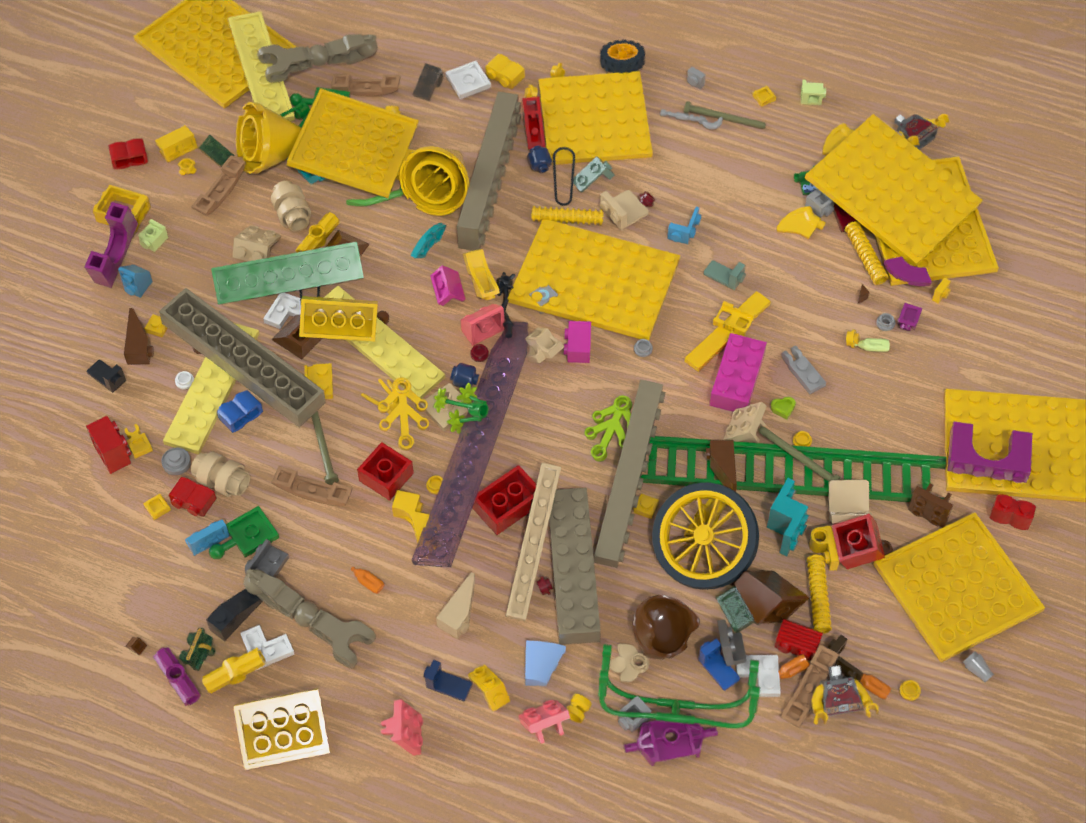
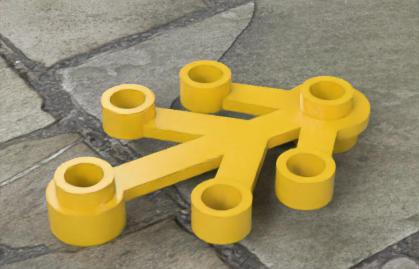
M400 377L393 382V391L385 400L379 402L377 408L379 412L386 413L390 408V404L398 397L399 405L385 419L380 421L379 429L384 432L388 431L393 421L400 415L401 436L398 440V446L400 449L407 451L414 444V438L409 434L408 416L417 423V427L420 430L428 428L429 420L423 418L407 404L406 397L416 404V409L419 412H424L428 407V403L411 390V383L408 379ZM403 385L405 389L400 390L398 386ZM424 403L425 408H420L418 404ZM385 404L387 409H382L380 405ZM421 421H424L426 423L425 427H422L420 425ZM386 422L388 427L384 428L381 424ZM402 441H408L409 445L404 446Z

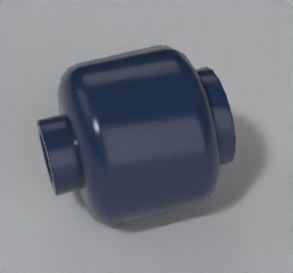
M535 146L529 150L527 159L531 169L535 172L539 171V173L548 171L553 163L548 149L542 146Z
M459 363L453 367L450 380L453 381L455 387L465 389L466 385L470 383L472 388L473 385H477L479 374H476L475 366Z

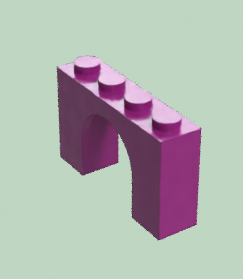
M111 202L105 216L110 226L107 248L104 254L91 251L84 266L94 283L112 288L119 272L118 269L121 267L138 225L130 208L115 202Z
M954 421L950 431L947 471L956 474L964 473L976 477L984 476L996 480L1004 479L1016 483H1027L1031 473L1033 433L1013 430L1009 438L1008 456L1001 460H988L981 457L973 448V424Z

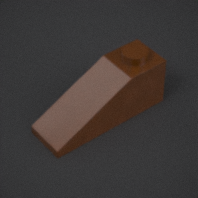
M129 308L124 347L127 365L150 364V358L154 356V348L150 346L149 339L134 309Z
M710 440V448H706V460H710V468L723 486L736 492L737 479L734 441Z

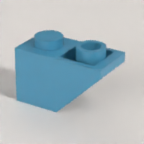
M136 265L121 266L118 269L125 292L131 296L135 295L141 298L152 283L150 272Z

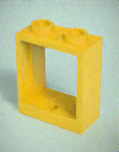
M109 185L106 191H103L99 202L94 205L93 214L96 222L109 226L105 216L111 202L116 200L134 206L131 212L138 223L136 232L151 208L148 196Z

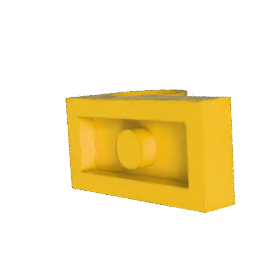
M832 526L813 529L809 539L810 550L815 553H823L824 563L828 564L829 571L837 570L839 558Z

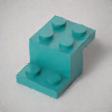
M787 478L771 506L767 528L783 535L780 554L788 556L790 550H795L799 541L797 539L799 535L802 536L807 527L806 523L809 519L807 514L808 506L793 499L796 492L793 489L795 481Z

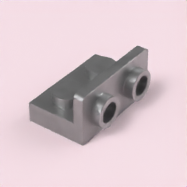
M266 539L263 544L257 547L256 554L252 560L246 563L245 574L248 569H260L276 578L289 559V555L271 546L270 541Z
M725 619L718 620L726 666L747 662L742 633L733 634L732 627H727Z

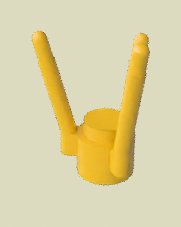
M378 379V382L389 395L393 391L391 381L387 380L389 389L382 379ZM361 393L362 397L378 406L379 402ZM398 397L390 404V408L387 411L388 414L399 405ZM384 404L380 405L382 409H387V406Z

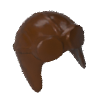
M655 595L645 599L637 607L633 616L634 636L642 648L643 655L655 660L671 659L685 651L688 647L687 641L691 633L700 625L699 617L689 606L680 600L665 595Z

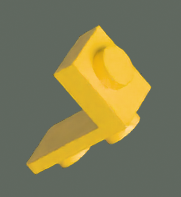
M486 665L477 667L468 674L469 679L483 692L487 704L493 712L510 702L504 683Z

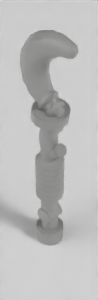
M661 109L660 116L664 117L666 115L686 121H697L710 130L717 129L723 122L722 117H719L716 122L710 123L702 115L694 117L693 114L689 116L680 112H668L665 109Z

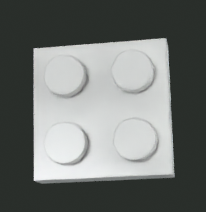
M477 61L446 72V78L460 99L491 88L490 81Z

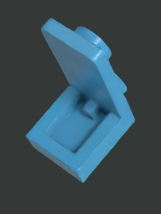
M700 207L695 208L688 227L670 222L667 239L688 244L690 238L695 236V225H699L702 215L699 214Z

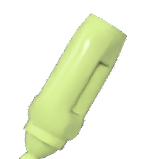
M866 338L859 341V345L855 344V346L866 351L887 352L890 349V343L887 339Z

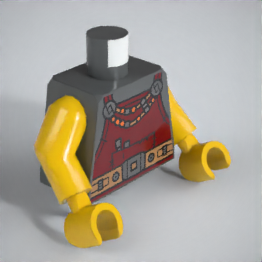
M913 114L906 119L899 115L894 121L898 126L897 132L901 133L902 137L919 150L936 139L939 126L944 128L946 123L950 122L947 114H941L936 119L923 118L917 114Z
M841 665L828 667L830 679L820 681V685L816 687L811 699L815 714L813 720L815 725L819 722L818 718L823 719L825 725L828 716L864 710V707H866L865 714L867 717H871L869 711L871 709L875 710L878 715V705L873 703L867 690L858 680L851 676L842 677Z

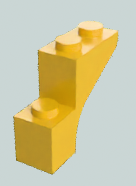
M483 249L463 253L468 275H471L476 296L485 300L496 298L495 294L500 293L499 288L488 268Z
M397 490L392 505L393 517L404 519L411 524L421 557L429 560L431 553H434L436 549L435 538L441 532L438 516L422 513L424 504L421 503L419 494Z

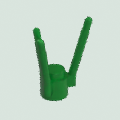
M304 102L281 113L280 116L284 117L294 112L296 119H303L299 124L302 128L310 112V107Z

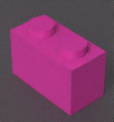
M569 321V328H565L564 338L568 339V344H564V355H567V362L590 363L591 322Z

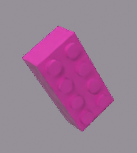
M730 333L711 392L710 406L734 412L738 408L750 405L765 356L767 342Z

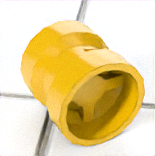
M573 694L570 706L566 707L570 715L569 719L576 723H582L585 718V712L589 711L592 703L580 694Z

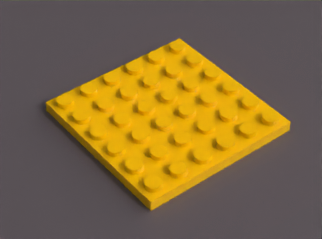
M640 71L539 79L546 148L550 153L552 162L553 153L560 147H568L575 153V163L591 162L595 157L600 158L602 161L650 158L653 156ZM565 149L558 151L555 156L556 165L572 164V153Z
M320 88L288 157L287 166L389 198L407 149H409L418 127L419 120Z
M975 512L885 555L884 559L874 561L873 564L941 663L1043 612L1045 606Z

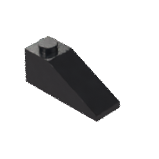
M246 589L242 590L219 605L206 619L209 630L225 642L263 601L257 595L249 593Z

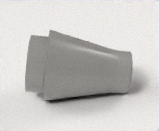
M976 651L963 661L966 665L965 668L982 679L984 683L994 675L982 655H978Z

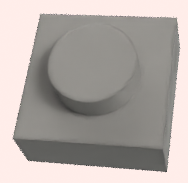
M691 67L688 70L687 82L701 90L705 86L706 74Z

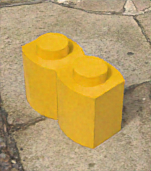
M497 54L485 66L488 78L500 82L505 88L513 89L525 77V69L502 54Z

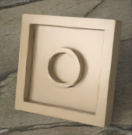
M451 383L441 388L442 390L446 389L444 396H447L449 400L461 402V400L456 399L461 394ZM438 391L425 399L428 407L424 412L443 432L452 426L447 424V421L451 419L449 412L454 413L458 409L459 416L464 415L466 417L470 414L468 408L451 404L445 405V408H441L438 413L437 409L433 407L436 402L434 396L438 395ZM420 403L421 408H425L424 403Z

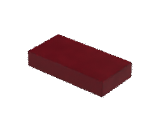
M834 202L833 213L842 233L845 232V227L849 223L857 222V220Z

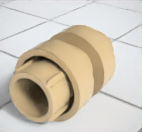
M291 181L277 183L273 188L271 202L277 211L281 225L293 232L304 230L310 223L311 210L305 201L301 188Z
M214 451L199 453L191 466L192 476L196 477L199 484L208 488L215 486V491L226 497L232 495L241 496L250 483V474L245 471L242 464L233 460L226 462L225 456Z

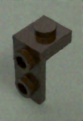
M840 635L837 640L832 639L827 648L840 655L845 649L848 639ZM838 656L834 666L841 665V671L844 676H851L860 682L864 673Z

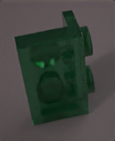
M736 586L716 598L735 633H739L753 623L757 624Z

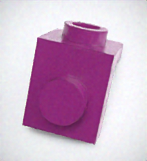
M904 303L897 325H900V328L906 331L915 330L922 308Z

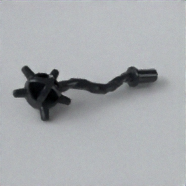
M503 272L502 276L496 280L500 292L497 295L501 296L502 292L504 293L502 307L504 308L505 322L503 327L505 328V337L511 338L514 323L509 318L506 308L509 302L508 290L514 288L512 286V279L516 275L507 276Z

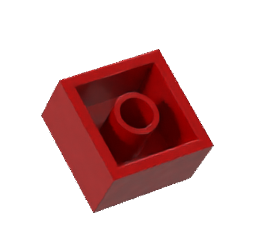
M106 415L86 425L91 441L110 474L131 464L129 456L132 454L123 434L120 435L115 421L111 422Z
M382 442L357 469L359 482L389 501L396 495L397 490H400L414 474L413 462Z
M870 513L832 525L839 562L846 569L885 558L878 525Z

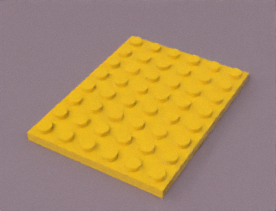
M183 0L133 36L138 44L224 109L249 91L228 18L249 14L250 12L233 0ZM266 25L272 45H278L284 49L297 47Z
M874 114L805 175L806 180L915 267L983 201Z
M959 156L933 160L971 190ZM978 208L916 266L918 268L926 267L931 281L998 272L999 267ZM875 235L883 263L887 259L902 257ZM886 269L891 286L908 284V282L893 277Z
M548 219L542 220L515 280L514 288L511 289L508 296V303L573 321L591 322V326L649 341L681 255L563 223L549 221ZM549 285L558 296L551 297L549 302L540 306L537 302L542 300V294L540 292H532L539 287L544 288Z
M945 389L946 491L990 495L1004 494L1015 497L1086 502L1085 399ZM953 422L973 424V448L981 457L988 460H1001L1008 456L1009 438L1013 430L1033 433L1031 473L1027 483H1016L1010 480H996L990 477H976L971 474H956L947 471L950 431Z

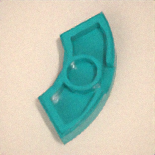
M437 223L428 229L417 242L410 256L415 259L425 258L430 248L435 243L440 242L447 225Z

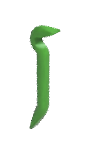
M400 186L399 190L390 193L389 198L379 195L369 199L346 200V204L350 206H370L400 197L404 193Z

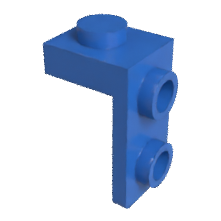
M716 638L712 642L708 641L701 646L699 662L725 691L739 682L740 677L731 666H726L725 659L720 654L721 643Z

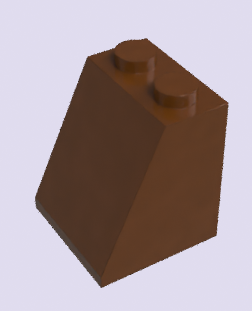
M747 570L734 583L757 624L782 623L783 619L787 620L809 599L805 593L775 571Z

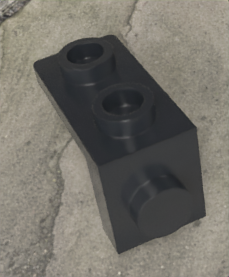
M98 360L87 369L88 375L112 393L126 382L124 372L117 364L111 368L102 360Z

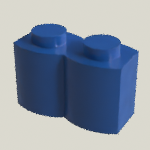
M248 390L236 394L232 401L223 403L217 410L219 420L232 433L243 428L248 422L256 419L263 412L262 404Z

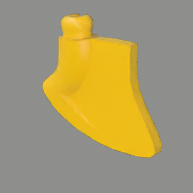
M846 123L835 127L825 140L822 150L823 155H828L854 130L850 129Z
M805 206L787 214L780 221L776 230L781 233L799 234L809 239L817 228L823 230L826 222L813 214L812 207Z

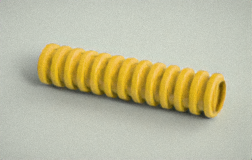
M533 206L531 220L532 222H535V220L541 222V220L548 219L549 221H560V223L566 222V224L577 222V224L582 223L583 225L585 223H588V225L594 223V225L599 224V226H602L604 211L602 209L600 211L589 209L588 211L586 209L580 210V208L578 210H575V208L570 210L569 208L564 209V207H561V209L555 207L553 209V207L547 208V206H544V208Z
M849 223L845 227V232L857 254H859L858 256L864 267H866L865 269L871 280H873L874 285L885 283L888 280V275L860 223Z
M815 554L807 558L812 619L814 620L813 629L825 634L832 630L828 586L826 585L825 558L822 555Z

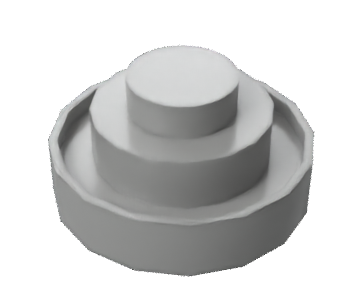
M176 447L167 450L163 454L161 462L163 469L168 474L181 475L190 468L191 458L185 449Z

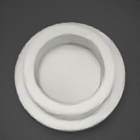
M182 371L177 374L175 384L180 389H189L194 377L191 373Z

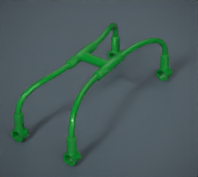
M603 645L598 696L602 709L611 715L653 718L658 721L686 724L699 723L738 729L748 726L753 721L755 713H757L760 687L756 686L759 660H750L749 689L744 697L735 702L700 704L695 703V701L667 698L654 699L638 696L644 703L672 707L671 713L613 710L605 703L607 686L616 694L633 700L637 696L626 693L611 683L608 673L610 670L612 645ZM750 698L749 717L741 723H725L680 714V708L695 710V708H733L745 703Z

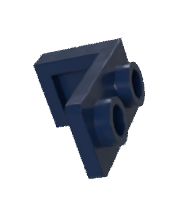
M433 660L431 666H427L424 671L423 677L425 678L426 688L463 702L466 701L472 687V682L443 672L441 662Z

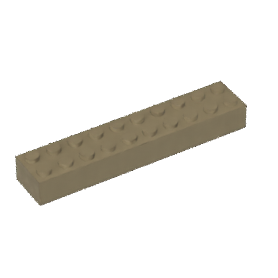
M499 91L497 93L457 224L458 248L474 251L480 249L481 245L485 244V231H489V218L493 217L494 214L493 204L497 203V191L501 190L502 186L501 177L505 176V164L509 163L510 159L509 150L513 149V137L517 136L518 127L516 126L521 122V114H519L521 102H519L518 94Z
M187 288L159 311L164 326L299 428L326 403L324 390Z

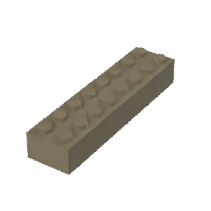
M587 488L558 489L555 492L550 513L549 529L559 644L600 642L601 630Z

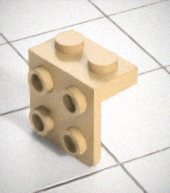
M626 190L614 198L607 191L601 193L600 208L620 230L646 217L649 213V210L630 190Z
M249 226L234 237L233 258L244 261L269 258L270 247L281 239V235L273 230H262L257 226Z
M831 480L829 482V520L832 523H841L870 513L869 482L867 480Z

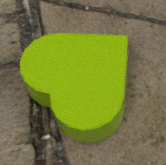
M792 397L776 398L771 402L770 408L774 414L787 420L795 409L796 402Z

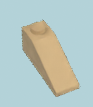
M473 572L469 574L436 618L437 627L456 639L461 634H465L470 626L469 621L475 589V574Z

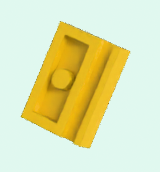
M332 363L314 364L308 367L304 365L305 377L324 390L325 399H334Z

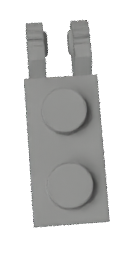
M797 346L791 347V352L797 359L793 361L792 356L787 351L781 353L783 360L788 365V369L809 394L826 386V381L807 358L802 355L801 350Z

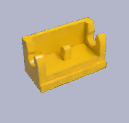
M186 125L155 140L156 145L160 148V154L167 163L198 148L194 134Z

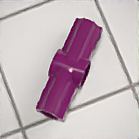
M169 647L159 649L153 658L168 679L170 686L174 688L185 706L197 702L201 695L186 674L184 667L178 662ZM181 674L179 678H173L175 675Z

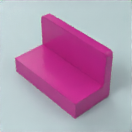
M442 265L430 275L439 305L444 306L452 298L462 302L466 299L458 271Z

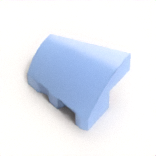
M526 641L525 686H546L552 672L556 670L560 658L565 654L566 646L550 642Z

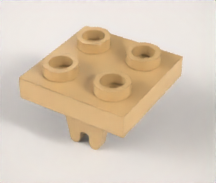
M763 402L736 409L732 414V420L726 429L723 440H733L735 442L744 440L745 442L759 443L760 440L755 434L760 427L766 426L762 421V417L767 406Z

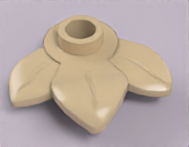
M617 645L619 656L610 661V670L621 674V682L634 681L639 673H643L648 669L649 659L642 653H638L637 649L632 645ZM641 662L643 665L636 666L635 663Z

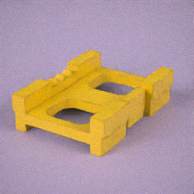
M723 301L722 307L713 319V325L722 329L724 327L725 329L728 328V330L731 329L735 334L745 336L752 321H754L755 313L746 309L743 312L739 308H734L733 304ZM723 311L732 315L729 321L719 319ZM742 318L749 322L746 328L736 325L738 319Z

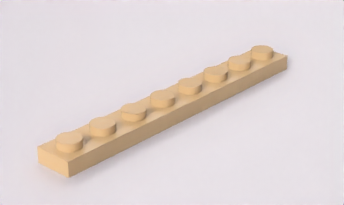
M546 463L541 464L505 617L521 621L526 620L561 471L559 466Z

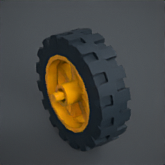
M632 40L608 42L600 50L601 67L611 73L638 71V69H642L643 65H645L644 47L640 46L638 42L634 43Z

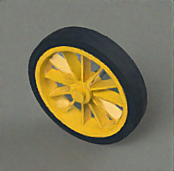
M715 483L688 485L672 494L659 509L652 531L654 552L663 569L677 582L687 587L701 590L721 588L739 579L740 575L747 571L754 561L759 546L757 519L747 501L737 492L726 486ZM701 499H715L713 510L706 525ZM694 501L698 502L701 519L700 526L684 509L686 505ZM720 502L729 505L733 510L712 527ZM682 510L696 526L695 531L673 523L679 511ZM735 513L737 514L742 527L714 532ZM671 526L694 533L693 537L669 540ZM742 531L741 547L716 538L719 535ZM696 541L680 556L674 557L670 545ZM716 541L740 549L731 563L714 544ZM700 545L691 571L685 569L679 562ZM709 545H712L728 564L717 572H714ZM705 546L710 573H695Z

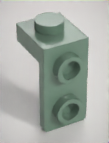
M595 157L574 177V185L580 192H584L602 174L608 179L615 176L611 170L613 167L607 160L602 161L600 158Z
M712 260L704 270V275L735 290L745 279V264L738 262L732 270Z

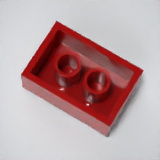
M517 465L472 496V508L496 535H499L530 513L536 483Z

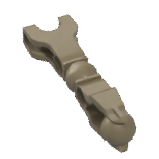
M362 34L345 35L342 39L324 43V46L316 44L310 49L309 46L284 49L278 45H269L260 48L257 56L262 63L274 64L266 69V80L271 83L280 82L287 79L290 73L305 70L309 67L312 68L313 65L322 66L327 62L328 64H353L369 58L377 51L376 35Z
M247 570L244 578V587L249 593L257 595L271 609L279 611L292 620L295 619L300 626L309 627V631L332 646L335 660L344 666L352 669L357 664L356 655L348 648L352 642L360 641L369 645L376 639L374 631L362 622H342L322 609L319 610L314 603L304 602V598L286 586L283 581L266 574L263 570Z

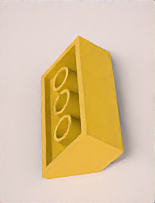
M302 296L299 337L375 342L378 301Z

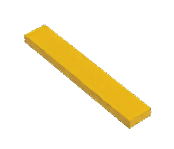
M756 291L739 309L743 312L746 309L755 313V320L770 305L771 301ZM730 315L725 321H729L732 315ZM740 318L736 325L746 328L749 322ZM717 327L685 357L684 362L699 372L726 347L730 333L735 334L734 331L732 332L728 328L725 329V327L723 329Z

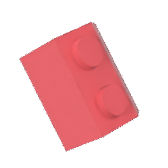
M491 304L461 319V331L472 346L504 330V308L500 305Z

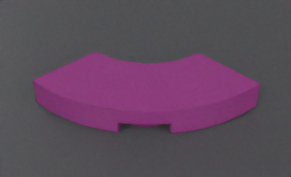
M903 257L884 260L885 268L896 279L899 278L913 286H931L932 281L926 267L918 268L911 266L905 262Z

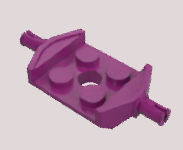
M658 720L644 722L641 726L639 739L634 743L624 744L625 753L640 751L651 766H655V762L696 755L697 758L700 756L703 739L705 737L718 736V731L716 727L703 729L698 723L686 724ZM674 733L677 739L675 741H668L665 735Z

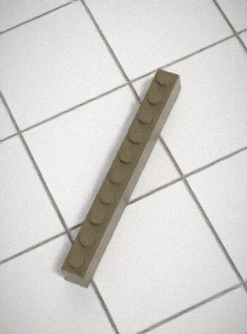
M640 379L597 543L594 563L618 568L619 562L624 560L625 550L622 549L624 544H628L630 532H627L628 525L632 526L635 514L631 513L633 507L637 508L639 496H636L637 490L642 489L644 480L641 478L642 472L646 473L648 461H645L646 455L651 454L653 445L650 443L651 437L655 438L657 426H654L655 420L659 421L661 409H658L659 404L664 403L666 392H663V384Z

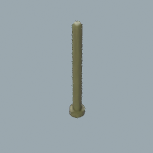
M686 101L684 113L686 114L694 112L714 118L722 117L723 120L765 129L766 127L765 122L694 106L689 101Z
M316 411L311 418L326 472L324 479L325 483L333 485L334 482L338 483L339 479L338 475L334 474L318 411Z
M760 427L759 432L827 481L840 480L841 477L839 475H832L766 427Z

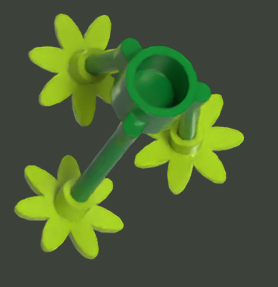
M470 383L466 385L465 389L462 387L459 389L462 394L458 395L456 399L461 400V402L449 400L447 396H444L445 388L443 390L439 388L438 395L434 396L436 402L433 407L437 409L438 413L441 408H445V405L451 404L468 408V412L473 416L464 418V415L459 416L458 409L454 413L449 412L451 419L447 421V424L452 425L451 432L456 430L458 434H461V428L466 427L464 422H481L482 418H485L488 414L487 402L478 399L473 394L477 387L471 388Z

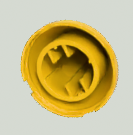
M246 103L242 107L245 113L244 115H239L236 126L237 157H242L243 161L246 162L244 172L258 174L289 157L302 128L260 103Z
M434 146L422 147L413 151L405 159L400 169V185L406 198H410L417 205V209L430 215H448L458 209L464 203L469 188V177L461 152Z

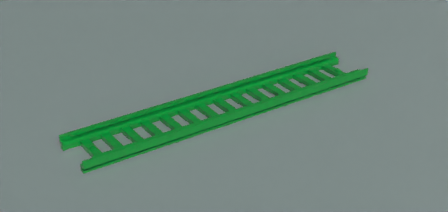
M665 436L651 437L650 443L653 445L649 455L648 475H641V478L644 479L643 483L688 486L696 483L723 485L720 480H714V472L710 468V460H707L706 479L695 478L696 451L706 452V448H710V440ZM734 441V453L746 455L745 482L737 481V490L779 493L783 485L773 484L774 457H785V482L787 478L793 480V458L795 457L778 445ZM793 446L812 461L813 459L824 460V469L831 474L832 461H842L843 480H852V462L863 463V479L869 482V499L911 502L913 495L911 494V466L921 467L922 489L926 490L931 483L930 468L945 469L947 460L946 456ZM657 448L669 449L667 476L656 475ZM677 450H688L687 478L675 477ZM754 455L766 456L765 483L753 482ZM871 464H882L883 492L872 491ZM804 465V486L794 485L795 494L829 496V481L824 479V487H812L813 470ZM891 465L902 466V493L891 492Z

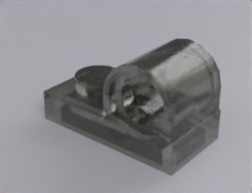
M425 63L413 95L430 102L435 87H440L443 82L444 73L442 69Z

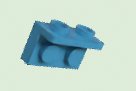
M222 519L211 523L201 531L193 533L185 539V542L195 556L230 536L227 526Z

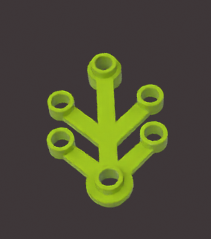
M624 395L618 396L612 406L601 411H595L592 414L594 422L598 425L585 429L586 438L593 440L597 437L598 433L606 430L601 443L593 446L591 449V455L595 461L601 462L607 458L608 453L606 449L615 431L619 438V445L621 449L623 448L622 444L626 435L620 420L623 415L627 421L626 427L628 429L631 417L630 410L633 406L629 397ZM614 414L612 419L604 422L606 416Z

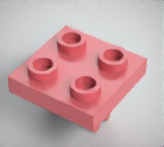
M402 699L394 701V717L381 722V725L386 727L381 730V733L383 735H393L391 740L413 756L420 755L421 746L423 745L421 736L423 718L419 712Z
M548 700L542 704L543 706L536 709L528 708L523 711V714L518 715L520 723L531 734H536L540 744L545 742L541 730L549 726L555 725L557 733L560 736L564 735L561 722L569 719L570 715L568 710L557 700Z

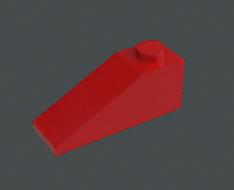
M540 97L522 98L521 106L528 150L535 146L545 147Z

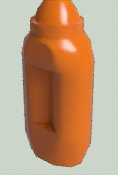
M351 567V571H354L358 582L373 593L378 594L385 586L382 580L368 570Z
M799 655L782 665L778 671L779 678L788 679L807 669L810 664L806 657Z
M864 674L860 681L866 690L881 699H886L892 690L889 685L870 674Z

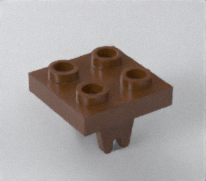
M930 483L926 490L917 486L913 492L908 510L917 517L927 519L934 526L945 527L953 504L949 503L952 494L948 492L943 500L931 493L933 484Z

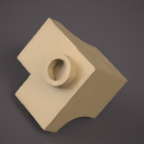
M538 327L525 338L529 345V352L526 357L532 363L540 364L545 358L555 356L564 347L561 341L557 340L548 328Z

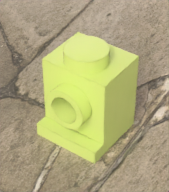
M802 80L801 104L821 105L822 98H826V88H823V83H808L806 80Z
M151 219L149 221L150 224L138 237L139 243L143 248L155 252L168 239L165 226Z

